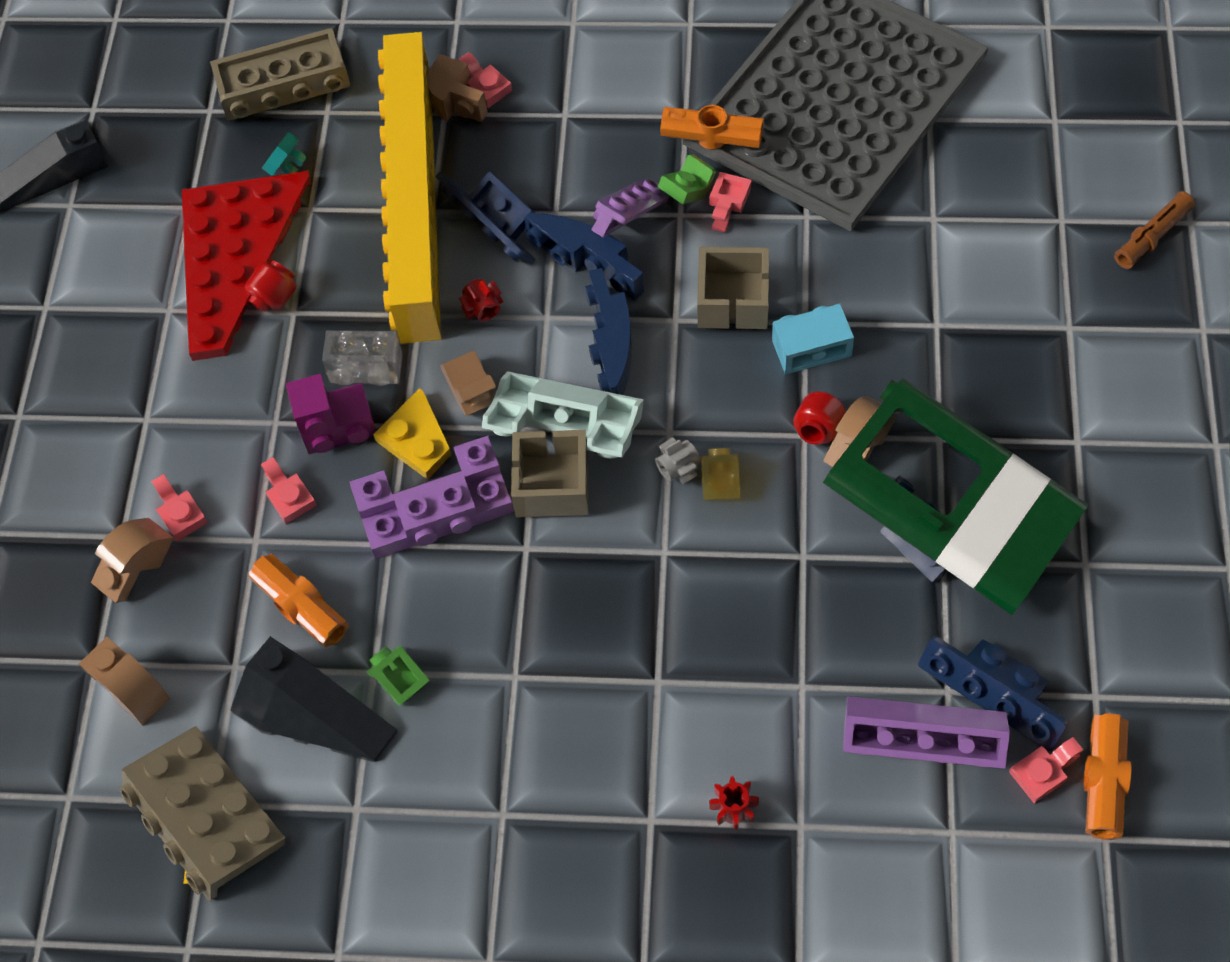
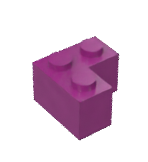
M321 373L286 383L294 420L308 454L316 452L325 453L334 447L348 443H361L374 436L376 428L362 383L327 392Z

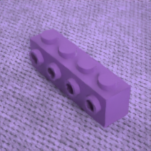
M847 696L843 752L1005 769L1010 730L1006 712Z

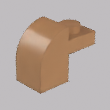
M439 54L427 73V85L434 112L447 122L453 113H457L463 118H471L482 122L488 114L485 94L483 91L467 86L466 82L470 79L468 63Z
M475 350L440 366L465 416L491 405L495 396L493 388L496 386L491 375H486Z
M862 396L850 406L835 429L838 433L823 462L832 467L882 404L881 402L870 396ZM895 412L864 451L862 456L865 461L868 460L874 446L883 444L899 412Z
M150 518L124 522L112 530L97 548L95 554L101 558V562L91 583L115 603L125 602L140 571L160 568L174 537Z
M108 637L101 641L79 663L82 669L106 689L114 700L142 726L170 700L168 694L155 678L129 653H125Z

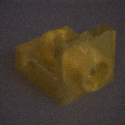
M730 448L708 449V456H701L703 500L740 499L738 454L730 455Z

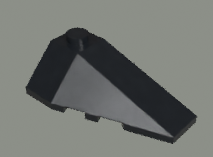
M86 119L53 132L0 172V213L109 167Z
M271 636L245 666L230 709L234 715L261 733L272 736L277 734L292 738L295 742L306 745L307 743L330 748L333 752L375 762L398 733L397 729L300 655Z

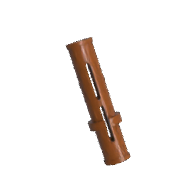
M1178 192L1146 225L1136 228L1131 234V239L1114 253L1116 254L1114 259L1122 268L1130 269L1145 253L1152 252L1157 247L1158 241L1189 211L1194 209V198L1187 192Z

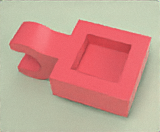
M469 52L459 58V61L468 63L470 79L466 82L467 86L484 92L487 108H490L512 92L511 82L491 64L482 69L477 59Z
M722 172L719 173L709 201V205L715 206L712 214V219H715L712 230L725 233L731 211L742 213L751 191V179Z
M273 457L261 464L266 477L273 486V488L265 493L285 524L290 523L317 506L314 498L297 473L286 478Z
M164 474L151 481L165 503L156 508L176 542L208 523L188 490L177 495Z
M1074 737L1064 742L1051 755L1041 746L1013 765L1009 773L1035 804L1067 781L1068 777L1063 772V769L1081 757L1080 753L1084 749Z

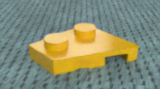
M420 388L373 434L378 444L427 480L451 456L447 441L423 390Z

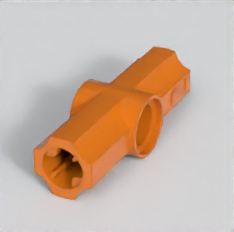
M707 105L699 111L665 106L662 112L660 135L698 140L699 144L706 149H718L724 144L759 148L762 141L764 118L727 114L722 107L717 105Z
M272 553L267 556L262 555L253 564L252 570L248 574L250 579L273 600L277 609L292 624L301 625L325 649L331 645H336L344 637V633L349 627L347 621L324 601L320 592L309 580L303 576L297 577Z
M1111 713L1094 715L1092 719L1090 755L1087 757L1084 771V791L1088 792L1085 833L1103 840L1120 839L1123 835L1125 797L1128 795L1131 781V762L1127 761L1129 720L1122 718L1121 715Z

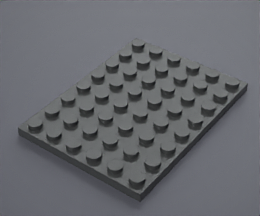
M797 0L709 104L722 107L727 114L764 118L761 146L755 148L724 144L718 149H706L699 144L698 140L683 139V145L851 232L987 56L988 47L890 0Z

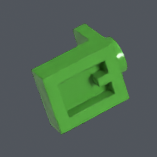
M691 154L687 156L681 171L662 175L658 188L681 204L702 200L708 192L716 174V169L696 155Z
M401 645L392 650L385 646L369 660L373 666L366 671L370 677H374L398 706L402 705L430 681Z

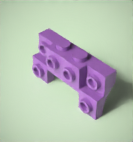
M488 436L454 447L461 469L460 472L395 494L391 492L384 470L349 482L375 559L416 545L424 546L431 544L437 538L451 533H464L470 530L472 526L514 512L512 501Z

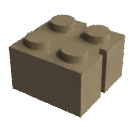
M699 247L698 328H729V323H736V329H767L769 247Z
M586 430L553 431L555 455H549L545 431L512 432L513 467L511 498L516 517L589 515Z

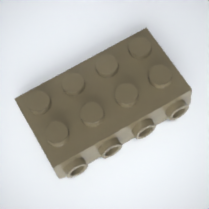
M332 28L210 61L227 121L351 87Z
M197 726L122 768L123 785L120 787V792L124 800L130 807L137 806L143 814L141 819L148 832L152 836L159 835L165 843L163 848L170 861L174 865L180 863L187 872L185 876L191 889L197 895L203 893L209 901L217 897V888L285 846L284 835Z

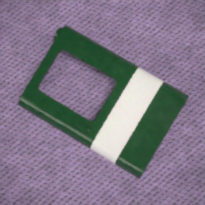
M904 378L898 383L892 379L880 396L884 400L834 464L823 483L1003 610L1013 615L1083 515L1088 504ZM901 411L980 465L981 473L949 515L941 514L863 459L862 454L895 412Z

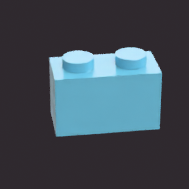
M840 304L829 307L820 306L807 313L796 316L787 315L777 321H773L772 342L785 375L852 357L854 336Z

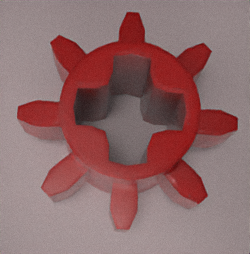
M475 279L467 283L462 290L463 296L459 297L462 303L461 309L466 317L471 319L476 315L478 320L482 322L489 321L497 316L501 309L500 304L504 302L500 296L502 292L495 281L487 285L484 279Z
M730 776L729 783L723 787L719 784L714 785V792L719 798L709 800V809L719 810L717 816L718 825L726 821L733 824L734 829L738 830L739 823L745 819L749 822L754 821V813L749 808L759 806V797L749 796L751 790L750 781L742 785L735 782L734 776ZM737 799L741 800V807L738 804H733L731 807L727 806V800L735 802Z

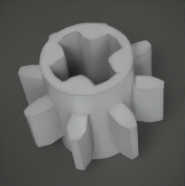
M673 437L659 446L661 453H659L660 456L655 459V462L667 481L671 482L675 479L676 482L680 480L684 484L697 476L695 469H697L696 465L701 463V459L691 442L685 440L681 443L680 440L676 441Z

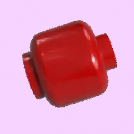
M272 260L270 264L267 262L260 263L245 284L246 291L251 295L248 301L263 312H266L268 308L275 311L283 309L297 288L293 280L295 275L275 260Z
M822 391L811 392L804 397L793 418L794 428L800 438L809 444H828L835 439L838 433L835 429L845 414V408L842 402L830 393Z

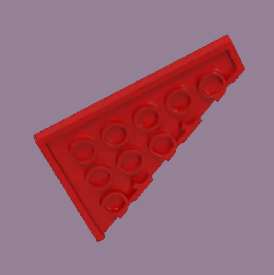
M309 171L182 189L188 347L192 361L227 356L233 343V336L239 331L243 323L241 318L250 303L248 300L251 295L246 291L245 284L260 263H271V258L278 243L282 244L292 224V217L301 206L300 199L307 185H311Z

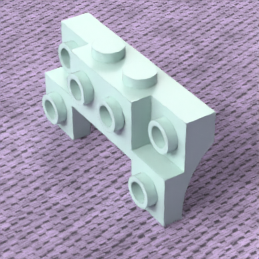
M507 371L500 379L494 399L483 415L482 428L493 430L499 436H512V432H520L524 426L540 428L545 431L586 430V450L597 452L603 458H622L631 445L632 431L641 420L644 399Z

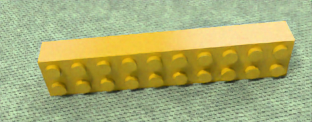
M422 32L383 35V49L378 50L380 69H384L383 74L378 76L380 93L381 95L384 94V100H379L381 120H385L384 126H380V139L382 146H386L385 152H380L382 172H386V179H381V191L383 199H387L386 206L381 207L383 226L387 227V234H382V245L384 254H388V262H383L384 281L388 283V291H383L385 311L389 312L391 331H397L400 344L441 340L433 115L427 85V73L430 68Z

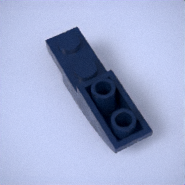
M531 212L524 216L528 240L535 247H542L548 251L558 264L566 265L575 272L584 265H586L589 271L602 268L605 279L610 282L611 286L618 293L624 292L633 300H636L644 293L643 272L628 262L627 245L609 234L601 237L592 231L593 226L566 217Z
M599 268L589 271L590 285L585 286L589 306L595 305L598 312L593 314L596 329L592 330L594 344L588 345L593 366L600 365L602 373L597 374L600 390L623 395L629 378L632 358L628 305L624 292L610 295L603 270Z

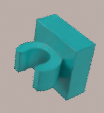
M288 132L262 169L271 176L274 175L279 167L284 174L297 172L298 169L290 161L295 162L301 167L306 160V156L302 152L292 150L299 139Z

